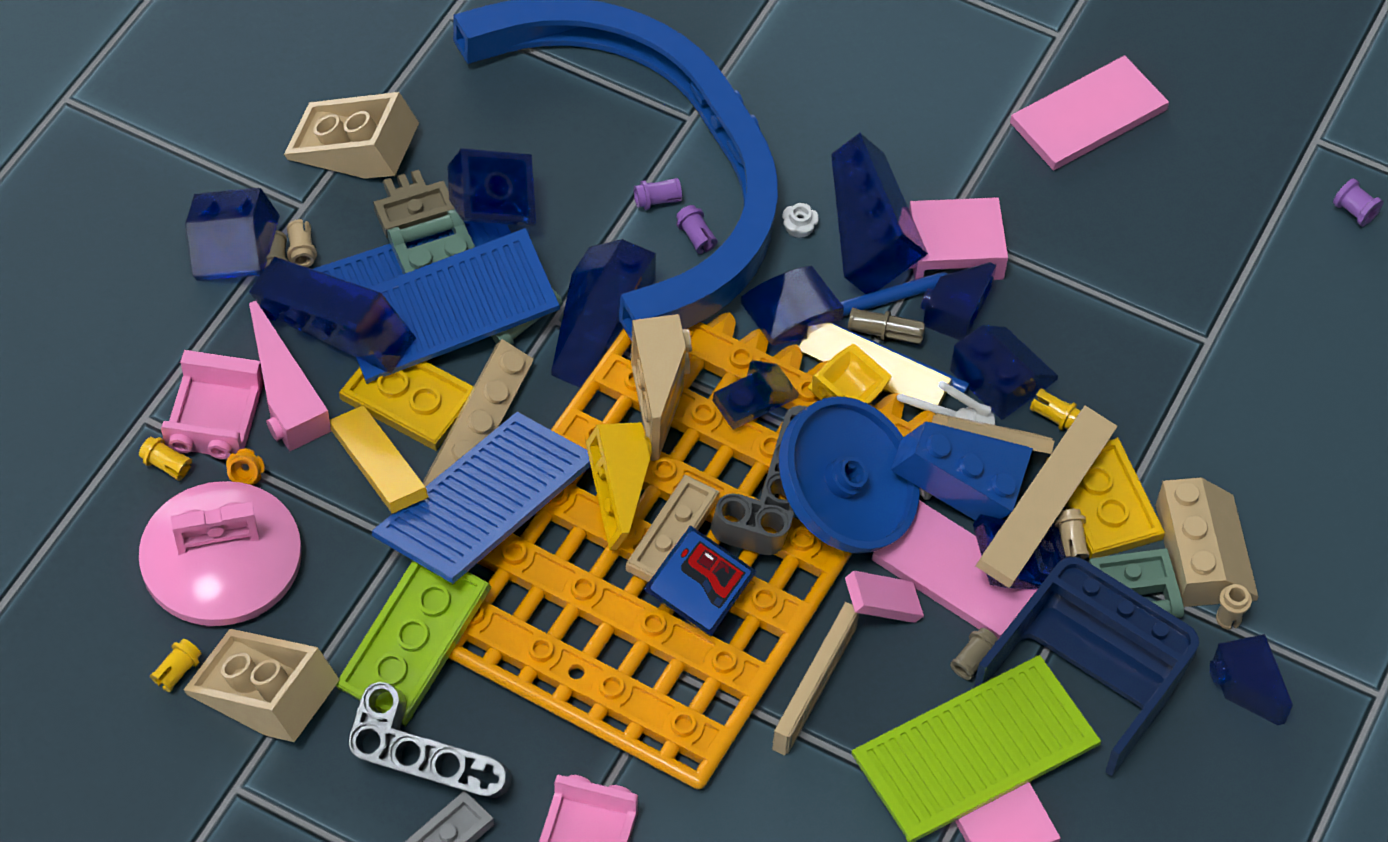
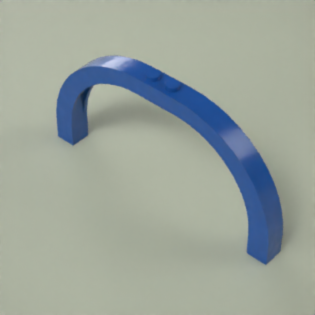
M508 0L454 14L453 41L467 64L526 48L577 46L614 53L649 67L665 77L689 99L734 168L741 185L744 208L737 225L723 245L700 264L680 275L621 294L619 321L631 341L632 320L679 314L682 329H687L714 315L744 290L757 273L771 242L778 198L777 174L768 143L760 131L756 117L753 114H749L743 104L739 91L732 88L716 64L698 46L671 27L647 15L625 7L594 0Z

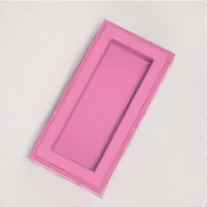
M852 571L845 577L855 613L916 623L924 616L912 581L859 571Z

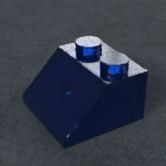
M461 148L447 165L449 201L462 221L535 226L536 210L532 154Z
M262 188L194 194L185 225L192 273L196 281L264 274L267 263L266 257L270 253L280 214Z
M982 325L954 345L950 371L957 378L970 383L969 389L985 405L990 406L991 410L1001 420L1035 397L1041 388L1046 389L1058 380V375L1007 327Z

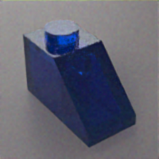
M988 262L940 276L934 290L928 288L921 302L920 309L925 311L923 321L925 327L965 342L992 289L996 264Z
M1265 634L1218 644L1214 658L1210 661V673L1213 682L1216 685L1220 684L1224 697L1276 725L1285 724L1293 703Z

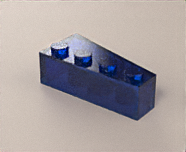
M858 133L831 154L844 278L863 293L869 294L880 290L928 255V252L885 153L861 133Z
M277 257L272 259L249 291L268 319L273 321L278 319L390 374L416 339L415 335L382 293Z

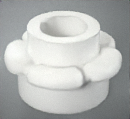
M805 203L788 206L782 214L784 219L783 225L786 231L797 238L809 236L814 230V225L818 224L819 221L817 212L811 210L810 205Z

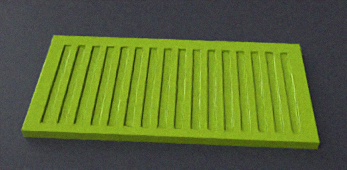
M1038 655L853 749L851 754L900 827L908 842H915L1092 750L1101 744V739L1094 732L1041 655Z

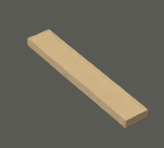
M1085 405L977 562L976 567L1010 588L1118 426Z

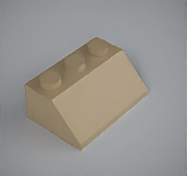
M1204 478L1163 481L1155 506L1158 519L1165 531L1163 541L1165 548L1168 549L1183 606L1220 604L1219 596L1221 591L1233 584L1244 586L1249 591L1252 601H1257L1258 593L1234 495Z

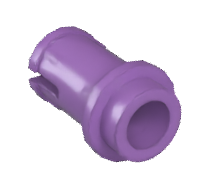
M678 178L655 183H647L644 180L640 181V185L634 186V199L638 208L644 207L645 210H648L651 205L682 201V189Z
M689 205L677 213L678 228L686 232L698 254H703L704 251L707 253L717 245L718 240L703 220L704 213L701 209L696 208L694 205Z

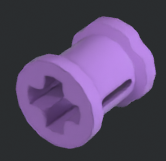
M1353 178L1338 191L1333 204L1338 208L1344 207L1357 218V223L1364 227L1379 213L1383 206V200L1379 197H1371L1359 187L1360 182Z

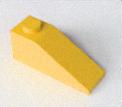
M642 422L597 424L586 441L609 550H617L630 532L651 458V442L648 437H645Z

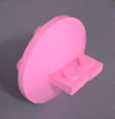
M211 482L189 488L177 494L155 512L141 537L139 565L143 581L150 595L170 614L199 625H232L258 617L273 607L288 592L300 568L301 540L297 524L290 511L272 494L261 488L240 482Z

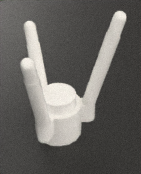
M944 381L939 383V388L968 407L954 411L903 394L897 395L898 401L926 411H932L935 414L939 413L995 425L994 414L991 412L990 406L978 403Z

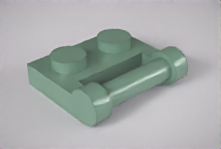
M459 208L447 211L446 216L401 230L399 227L387 230L390 245L403 274L475 247ZM450 229L454 233L453 235L408 249L405 243Z
M1167 548L1089 559L1090 564L1140 595L1163 592L1165 600L1151 602L1177 618L1183 617V601Z

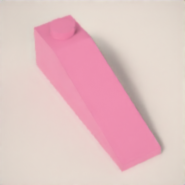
M255 300L249 303L270 413V419L266 420V423L273 438L276 441L282 439L290 452L331 432L329 413Z

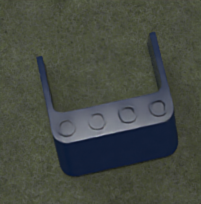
M1068 557L1061 560L979 663L974 687L989 681L1021 640L1030 638L1133 702L1142 710L1111 751L1105 772L1113 776L1174 692L1196 655L1199 637L1191 626L1089 562L1078 557Z

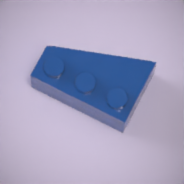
M924 422L901 439L891 471L988 528L1013 511L1033 448L932 422Z

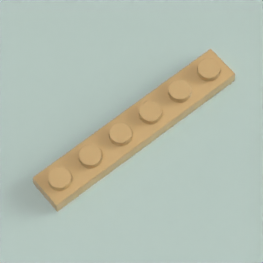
M503 339L496 344L422 482L425 487L499 427L534 360L532 357Z

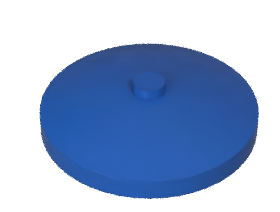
M829 397L819 400L800 411L791 420L784 432L780 445L779 470L785 495L796 516L818 539L833 548L849 553H870L898 540L912 524L919 504L920 487L891 471L903 436L897 427L876 408L849 397Z

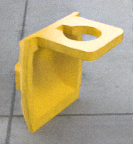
M852 343L837 353L819 372L813 375L808 389L820 400L829 397H849L870 404L883 391L891 380L892 375L857 345Z

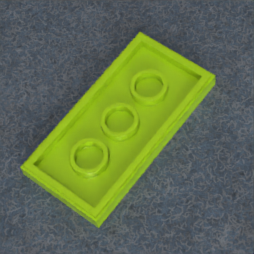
M412 561L342 672L336 687L361 701L365 689L371 684L386 682L392 685L405 696L407 702L406 711L401 724L406 727L492 587L488 582L469 572H466L452 584L422 565ZM384 692L377 697L375 703L377 711L385 713L392 707V694Z

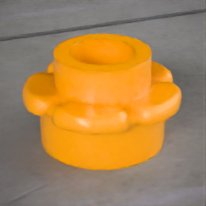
M247 448L239 449L236 454H230L226 461L227 475L232 482L254 485L261 480V473L265 470L263 459L260 456H256L253 450ZM247 464L249 469H243L242 465Z

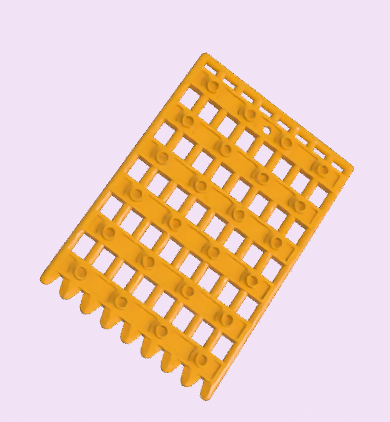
M730 312L717 316L708 324L699 322L687 328L690 332L692 351L688 352L690 374H684L683 392L671 423V427L684 434L669 455L661 452L659 460L649 461L642 489L645 491L638 500L630 532L618 549L609 550L597 494L593 495L576 486L584 474L582 473L537 512L520 537L512 533L477 563L495 572L488 581L492 588L449 656V659L695 789H702L706 786L852 555V553L827 545L813 535L799 519L793 517L783 548L774 554L783 559L770 581L767 583L750 574L725 608V610L744 619L729 644L708 634L710 629L705 628L697 621L692 626L673 616L677 607L664 599L657 608L638 598L648 583L647 581L633 575L624 590L603 580L619 556L629 560L652 525L644 521L645 517L659 497L668 501L684 475L720 491L719 499L731 493L754 498L752 497L753 493L768 473L782 426L781 423L775 432L756 423L769 401L789 410L799 405L808 407L820 400L808 389V386L812 382L813 375L819 372L828 361L817 364L805 373L799 370L803 355L797 344L785 347L773 357L766 354L769 336L764 328L753 330L739 341L733 338L736 321ZM624 328L551 428L555 433L586 450V441L597 424L620 423L631 407L640 411L631 361L622 357L632 343ZM703 368L722 377L709 398L689 390V387ZM735 385L756 394L742 415L722 406ZM597 391L617 400L602 421L583 412ZM899 393L890 394L876 405H871L884 414L897 427L903 437L924 422H932L933 415H935L932 411H923L909 422L901 419L904 403L897 400ZM698 440L718 450L703 472L684 463V460ZM732 457L752 466L738 489L718 480V477ZM781 494L778 496V499H787ZM717 503L706 518V521L710 523L712 522ZM724 516L729 521H739L733 516ZM550 521L570 530V533L555 554L534 545ZM763 527L769 533H778L771 527ZM710 529L704 539L718 547L721 541L717 540ZM585 538L605 548L589 572L569 562ZM743 549L736 561L750 569L759 553ZM797 567L818 577L804 601L783 591V588ZM509 580L529 590L512 615L492 605ZM543 598L564 608L547 633L526 623ZM578 616L599 626L582 651L561 641ZM758 627L780 637L765 662L743 652ZM613 634L634 644L617 670L596 659ZM468 641L487 652L481 657L462 646ZM648 652L669 663L653 688L632 678ZM502 659L521 669L518 676L498 666L499 661ZM578 668L584 672V675L579 679H574L569 676V672L572 669ZM683 670L704 681L688 707L667 696ZM535 678H538L557 689L551 694L532 683ZM719 689L740 699L725 725L703 715ZM572 696L592 708L587 713L568 703V700ZM608 715L627 725V728L623 732L604 722L603 719ZM644 734L660 742L663 746L659 751L638 739ZM679 752L698 762L699 766L695 770L674 758Z

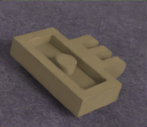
M419 170L411 171L413 184H409L405 174L398 175L399 188H395L391 178L383 180L388 197L373 203L374 211L386 238H388V229L399 227L401 230L446 216L447 211L456 209L444 180L426 186Z

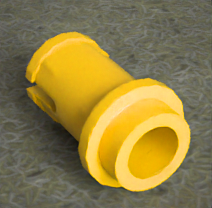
M1043 388L1036 394L1038 400L1033 399L1030 406L1031 411H1035L1058 424V429L1061 431L1064 428L1068 430L1081 411L1077 409L1076 403L1069 404L1046 392Z
M153 437L147 438L139 451V457L143 459V464L146 466L153 464L178 481L186 476L191 467L192 459L165 445V441L161 437L156 439Z
M184 638L179 643L174 642L172 644L173 651L155 672H152L150 678L158 686L163 683L162 689L167 692L173 690V687L187 670L199 664L200 650Z

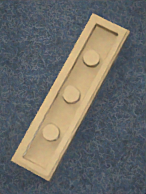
M845 602L774 730L772 750L784 756L790 752L857 629L859 613H855L852 604Z

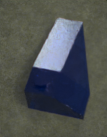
M624 239L588 248L571 275L551 370L552 376L579 388L582 387L623 330V326L619 321L621 294L654 283L656 276V253Z

